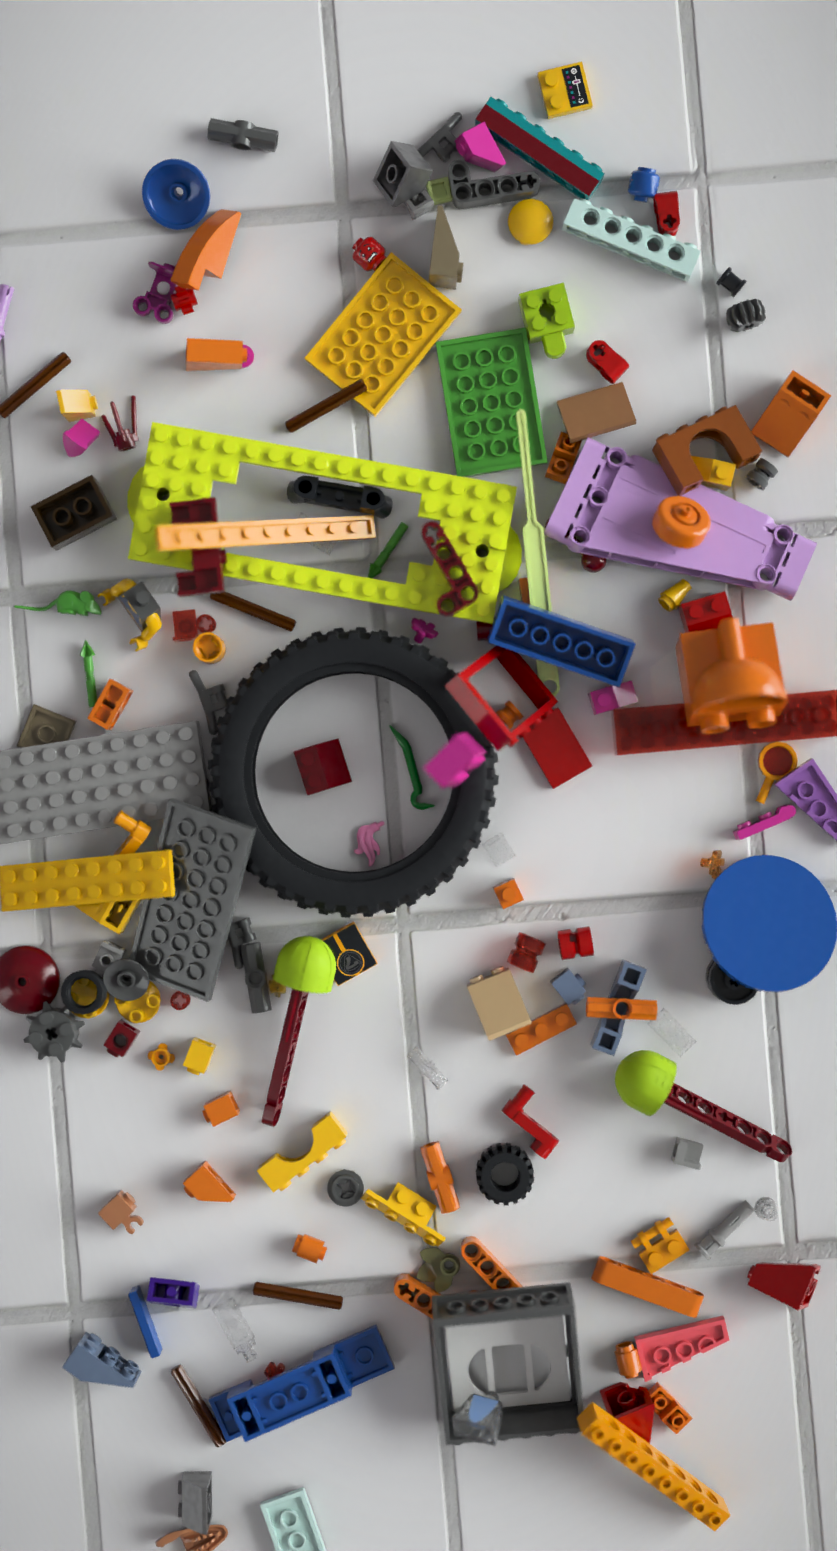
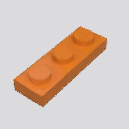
M567 1003L532 1020L531 1024L507 1033L506 1037L517 1056L577 1025Z

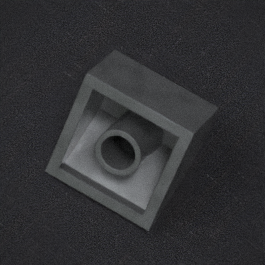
M391 141L373 182L390 205L397 207L424 191L433 170L414 145Z
M186 1471L182 1480L178 1481V1494H182V1503L178 1505V1517H182V1526L200 1534H207L212 1520V1471Z

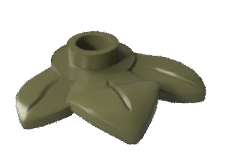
M439 1248L423 1249L420 1255L425 1263L420 1267L417 1279L425 1282H434L437 1293L447 1290L452 1285L453 1276L460 1270V1260L454 1254H444ZM451 1261L453 1266L447 1268L444 1265L445 1262Z

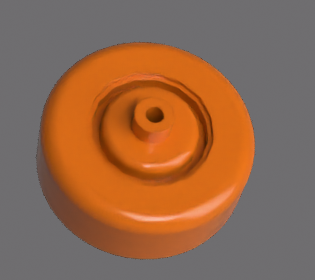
M671 496L663 499L659 503L652 519L653 529L658 537L667 544L682 549L694 548L700 545L705 539L711 524L709 514L698 502L683 496Z

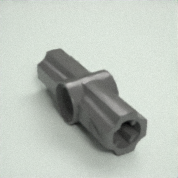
M211 118L208 125L207 138L211 141L231 144L233 147L241 150L255 148L275 152L279 133L277 130L256 127L253 123L244 120L229 122Z
M260 942L241 945L245 982L248 987L252 1014L270 1011L272 1008ZM252 972L261 974V983L257 984L251 981L250 975Z

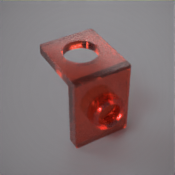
M196 610L172 612L175 637H172L173 641L176 643L194 641L198 636Z

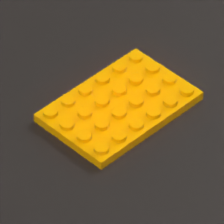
M391 252L306 355L305 360L341 390L362 379L367 386V391L356 396L353 400L376 417L460 315L462 309Z

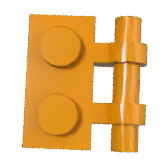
M670 1217L663 1221L658 1220L654 1223L655 1226L645 1232L642 1230L637 1233L638 1236L631 1240L635 1249L642 1244L645 1246V1249L638 1254L651 1274L690 1250L677 1229L671 1233H668L666 1230L674 1225ZM661 1233L663 1238L651 1244L649 1240Z

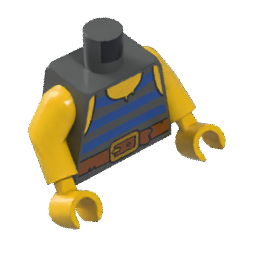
M129 578L123 579L112 586L111 589L108 588L99 593L97 597L103 596L106 599V603L102 604L103 606L113 602L116 597L119 599L141 631L140 636L130 640V645L137 643L136 652L146 648L148 640L161 628V608L143 582L136 584V582Z

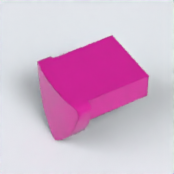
M80 419L69 431L66 430L63 433V444L69 457L81 455L99 437L100 431L84 419Z

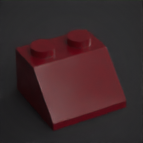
M339 738L294 751L307 796L352 782Z

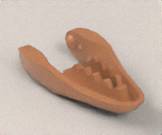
M210 1525L207 1534H200L186 1528L168 1533L159 1538L155 1544L157 1547H164L180 1537L186 1551H213L225 1540L228 1531L224 1525Z

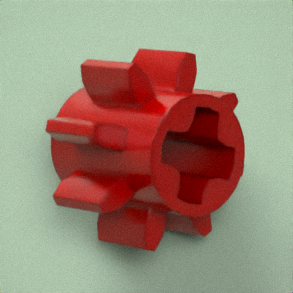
M179 286L174 287L176 293L171 294V299L175 310H182L184 315L194 312L193 306L198 305L193 289L181 288Z

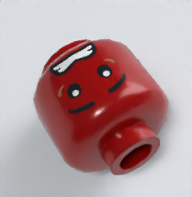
M367 237L364 240L359 238L352 247L355 250L353 260L365 271H376L387 258L385 256V248L373 237Z

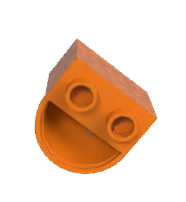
M729 618L722 620L717 629L680 633L675 650L688 727L700 725L701 733L716 734L727 731L731 721L747 720L748 728L752 729L769 727L776 723L775 716H780L787 704V695L783 683L773 622L740 626L738 618Z

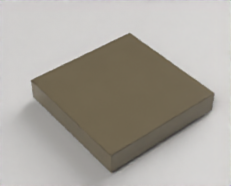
M33 704L17 747L23 748L68 741L76 721Z

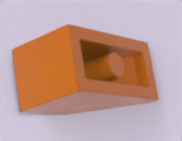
M207 1161L201 1164L183 1182L185 1192L191 1198L195 1197L198 1201L231 1202L236 1196L235 1192Z

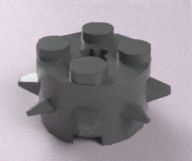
M46 1001L43 1002V1012L36 1017L27 1015L26 1019L31 1025L29 1036L23 1040L24 1043H30L39 1052V1060H42L45 1056H56L62 1063L65 1062L67 1050L71 1047L82 1048L83 1045L77 1040L79 1035L78 1029L84 1026L85 1023L84 1021L75 1020V1016L70 1013L66 1006L53 1009ZM52 1028H56L55 1033L58 1034V1036H52V1032L50 1030Z

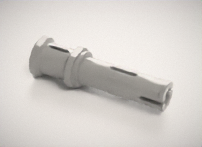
M745 1200L715 1230L710 1229L708 1235L699 1244L696 1243L694 1246L709 1261L711 1259L710 1255L720 1246L723 1247L725 1245L724 1240L755 1209Z

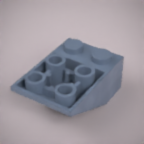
M88 1332L84 1334L62 1366L63 1369L80 1381L129 1388L135 1386L142 1372L135 1362L125 1360L120 1356L121 1354L117 1349L107 1347L102 1343L100 1337Z

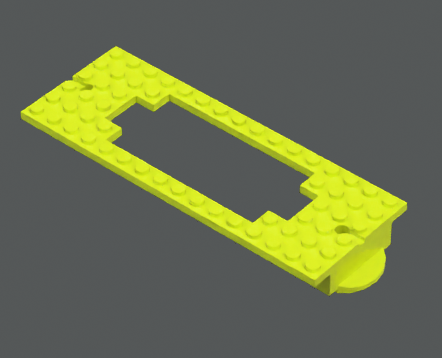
M152 422L145 465L133 477L127 493V508L130 518L134 522L128 554L129 560L194 571L191 549L158 551L155 527L171 525L172 512L169 502L211 497L213 481L236 485L241 462L422 494L418 517L440 521V526L478 589L477 600L451 617L493 624L498 593L508 588L517 577L522 563V547L518 535L510 526L517 486ZM165 494H170L166 501H162V497ZM441 548L438 550L437 555L440 559H447L451 553L447 548ZM483 549L487 552L488 556L480 558L475 552ZM226 553L227 564H223L224 577L440 615L437 610L438 599L452 590L435 560H433V565L409 562L406 584ZM453 568L450 570L449 576L454 580L460 579L462 571L458 568ZM465 588L461 591V596L465 600H470L474 597V592L470 588ZM444 600L440 605L441 609L445 612L452 611L454 608V604L450 600Z

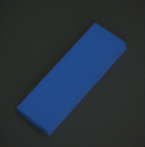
M140 1285L130 1290L128 1296L150 1358L153 1359L160 1356L163 1349Z

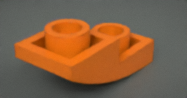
M560 433L545 474L546 478L563 484L567 483L582 440L570 443L567 433Z
M657 1382L648 1390L655 1406L654 1412L677 1435L693 1419L692 1416L660 1383Z

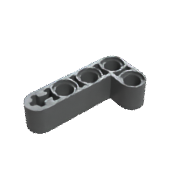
M454 160L449 165L448 180L452 203L458 209L531 199L539 192L540 177L533 171L471 180L469 167L465 161ZM457 169L462 170L464 175L456 177L453 175V172ZM526 182H530L533 188H529ZM503 185H510L513 190L511 192H504L501 187ZM486 188L491 193L488 196H482L479 190ZM465 192L468 197L460 200L456 197V194Z

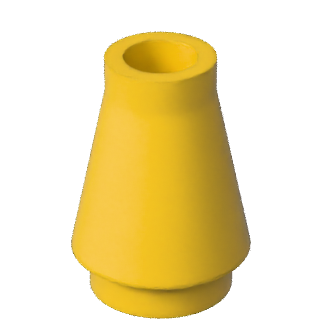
M681 579L678 583L660 593L658 602L668 612H671L673 609L677 610L692 587L685 579Z

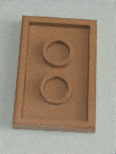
M623 382L557 401L570 443L636 424V418Z

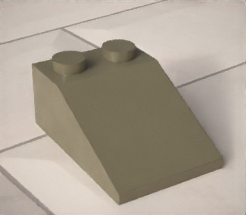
M438 205L429 283L434 287L456 289L457 282H462L463 263L459 262L460 254L443 206Z

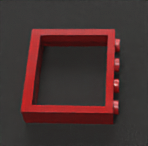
M497 645L445 685L446 689L497 751L506 745L511 748L519 741L517 736L521 739L531 731L530 728H535L554 712L552 707L558 703L557 699L518 652ZM496 658L538 708L535 713L511 732L469 682L471 677Z

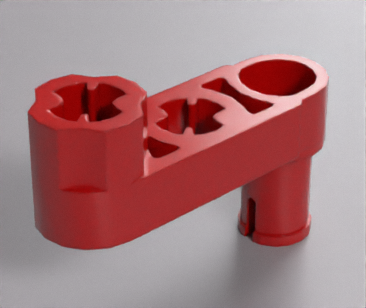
M523 1084V1087L512 1100L509 1099L502 1108V1112L536 1138L530 1145V1148L540 1157L546 1159L559 1143V1140L523 1112L524 1106L535 1094L532 1089Z

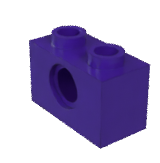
M150 1277L147 1301L151 1304L196 1309L200 1285L196 1282Z

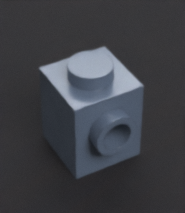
M566 968L550 981L568 1005L571 1003L575 1005L585 997L583 995L586 992L583 988L586 984L578 973L573 975L569 968Z

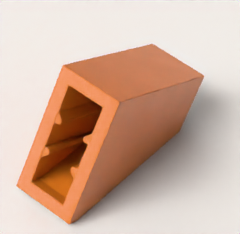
M187 338L186 371L241 369L243 362H247V348H243V341Z

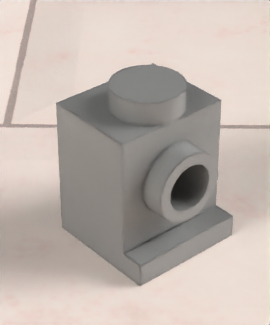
M108 940L102 941L92 964L96 968L95 972L101 976L104 975L108 966L104 964L103 958L105 956L109 957L110 963L122 959L127 950Z

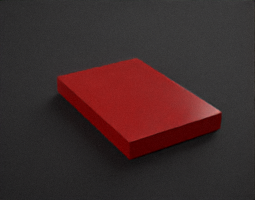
M558 707L535 728H530L531 731L523 737L552 789L592 767L591 762Z

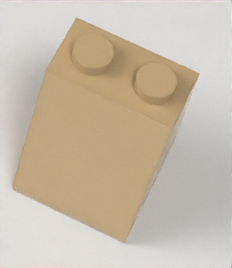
M503 966L491 970V975L483 978L482 975H478L470 979L467 988L489 1041L532 1023L509 967L504 969Z

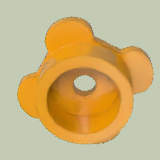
M165 1043L159 1044L156 1050L148 1053V1059L152 1061L155 1068L159 1071L163 1070L165 1065L173 1063L175 1060V1055L168 1051V1046Z

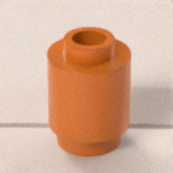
M298 1234L292 1252L297 1253L296 1256L317 1264L318 1259L323 1261L327 1247L323 1246L325 1241L306 1234L304 1236Z
M631 1341L617 1344L614 1353L619 1374L627 1379L637 1377L638 1373L642 1370L637 1347Z

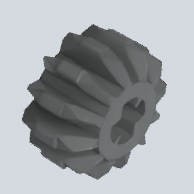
M746 300L728 308L726 320L731 331H746L763 324L766 319V311L761 300Z

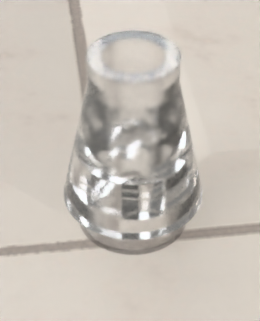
M762 1197L757 1200L754 1206L755 1214L763 1220H775L777 1217L775 1201L769 1197Z

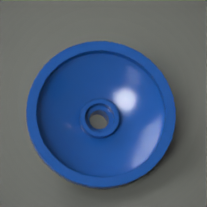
M167 159L154 165L145 176L142 186V198L145 208L156 222L170 229L183 230L199 223L207 213L210 205V188L205 176L196 166L181 159ZM177 187H180L183 190L182 195L177 193Z

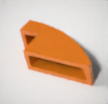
M221 209L209 217L188 241L175 266L170 281L181 288L199 290L203 276L221 279L241 213Z

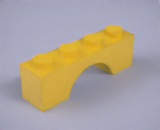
M331 1111L313 1124V1145L307 1153L296 1158H288L275 1153L258 1167L257 1172L273 1193L278 1189L280 1191L286 1189L291 1184L290 1180L296 1175L298 1177L303 1176L309 1171L308 1166L314 1161L318 1164L328 1156L327 1151L333 1147L336 1150L346 1142L344 1138L347 1137V1132Z

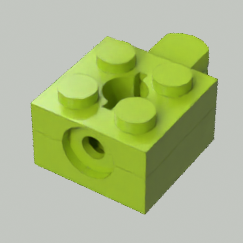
M564 282L520 293L518 303L524 327H526L528 343L533 344L542 341L548 358L558 359L562 357L566 350L564 336L572 334L575 329Z

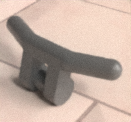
M460 112L454 113L426 143L417 149L422 157L433 149L437 156L445 163L450 159L452 152H457L454 141L456 137L450 131L461 121L462 114ZM445 139L448 144L443 148L440 143Z
M191 670L189 677L202 703L209 733L216 735L217 725L214 712L225 708L228 700L224 694V684L206 690L198 672ZM215 695L218 702L212 704L209 696Z
M250 918L231 923L228 940L236 969H242L244 966L240 945L257 939L255 933H252ZM241 928L244 936L237 938L235 930Z

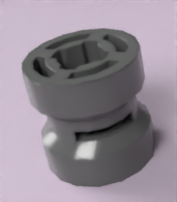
M760 458L755 464L756 468L747 474L746 479L756 488L764 490L768 485V480L773 478L778 473V470L770 462Z

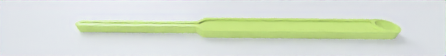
M519 409L516 412L527 513V522L522 528L529 600L530 605L552 612L544 528L536 520L526 413L524 410ZM536 659L537 676L543 683L547 680H553L556 683V690L552 693L553 696H556L560 690L558 666Z

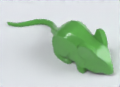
M64 591L57 599L45 607L14 606L15 608L32 611H46L57 604V610L61 614L76 615L77 613L82 616H88L89 612L101 615L99 604L88 591H82L81 593Z

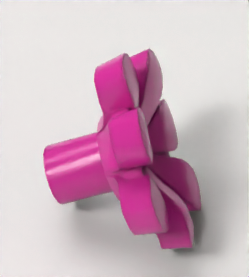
M412 619L411 628L416 631L415 642L422 643L425 637L433 639L439 634L436 630H433L436 627L433 623L426 625V622L422 619Z

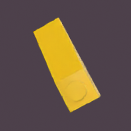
M691 456L704 478L701 485L725 491L731 487L736 464L711 458Z

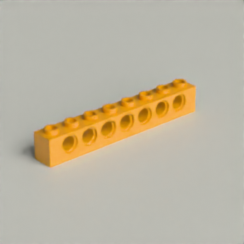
M591 1402L576 1417L583 1436L713 1531H716L731 1516L724 1499L594 1402Z

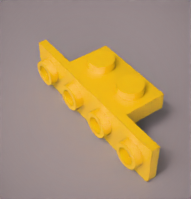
M398 1182L387 1200L369 1189L362 1195L361 1199L365 1201L369 1208L378 1209L383 1212L388 1220L397 1221L402 1224L407 1232L418 1234L428 1245L438 1247L446 1239L438 1232L426 1226L437 1206Z

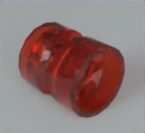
M519 932L514 942L516 949L511 950L507 962L525 971L534 973L538 964L537 956L542 955L546 943Z

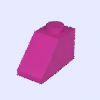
M485 122L463 132L454 140L458 153L468 163L492 172L498 171L506 164Z
M632 680L621 683L620 687L612 685L588 693L594 715L638 702Z

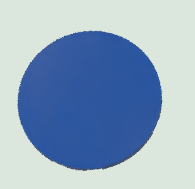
M773 855L748 857L725 869L714 880L707 891L702 907V932L705 944L708 945L713 956L712 958L719 968L739 984L756 991L785 992L798 988L814 979L829 962L837 939L836 912L825 887L810 871L800 864Z

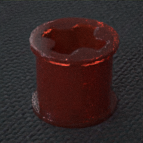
M203 614L197 618L196 626L202 633H212L216 628V621L210 615ZM205 618L208 621H212L208 630L200 627V624L204 623L203 619Z
M181 991L174 993L170 999L171 1006L176 1010L185 1009L191 1001L190 995ZM179 994L182 995V998L186 999L182 1006H180L179 1002H175Z

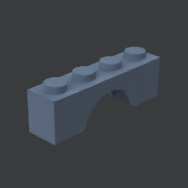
M622 959L608 998L634 999L639 992L647 969ZM620 1002L616 1005V1012L619 1015H624L627 1011V1006ZM600 1018L590 1043L591 1047L614 1056L622 1037L626 1019Z

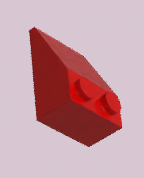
M725 591L680 604L678 607L685 633L717 629L722 620L733 618Z

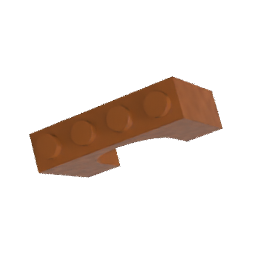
M736 405L727 408V406L722 407L710 417L707 415L702 416L696 420L695 424L690 426L685 424L671 435L668 433L661 435L656 439V444L652 449L678 496L698 488L704 479L690 454V443L700 438H710L719 442L727 451L733 464H736V469L756 461L763 452Z

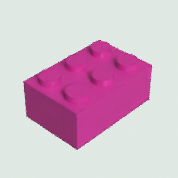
M469 732L456 734L423 769L443 789L449 786L453 788L468 778V771L476 769L485 761L483 756L487 751Z

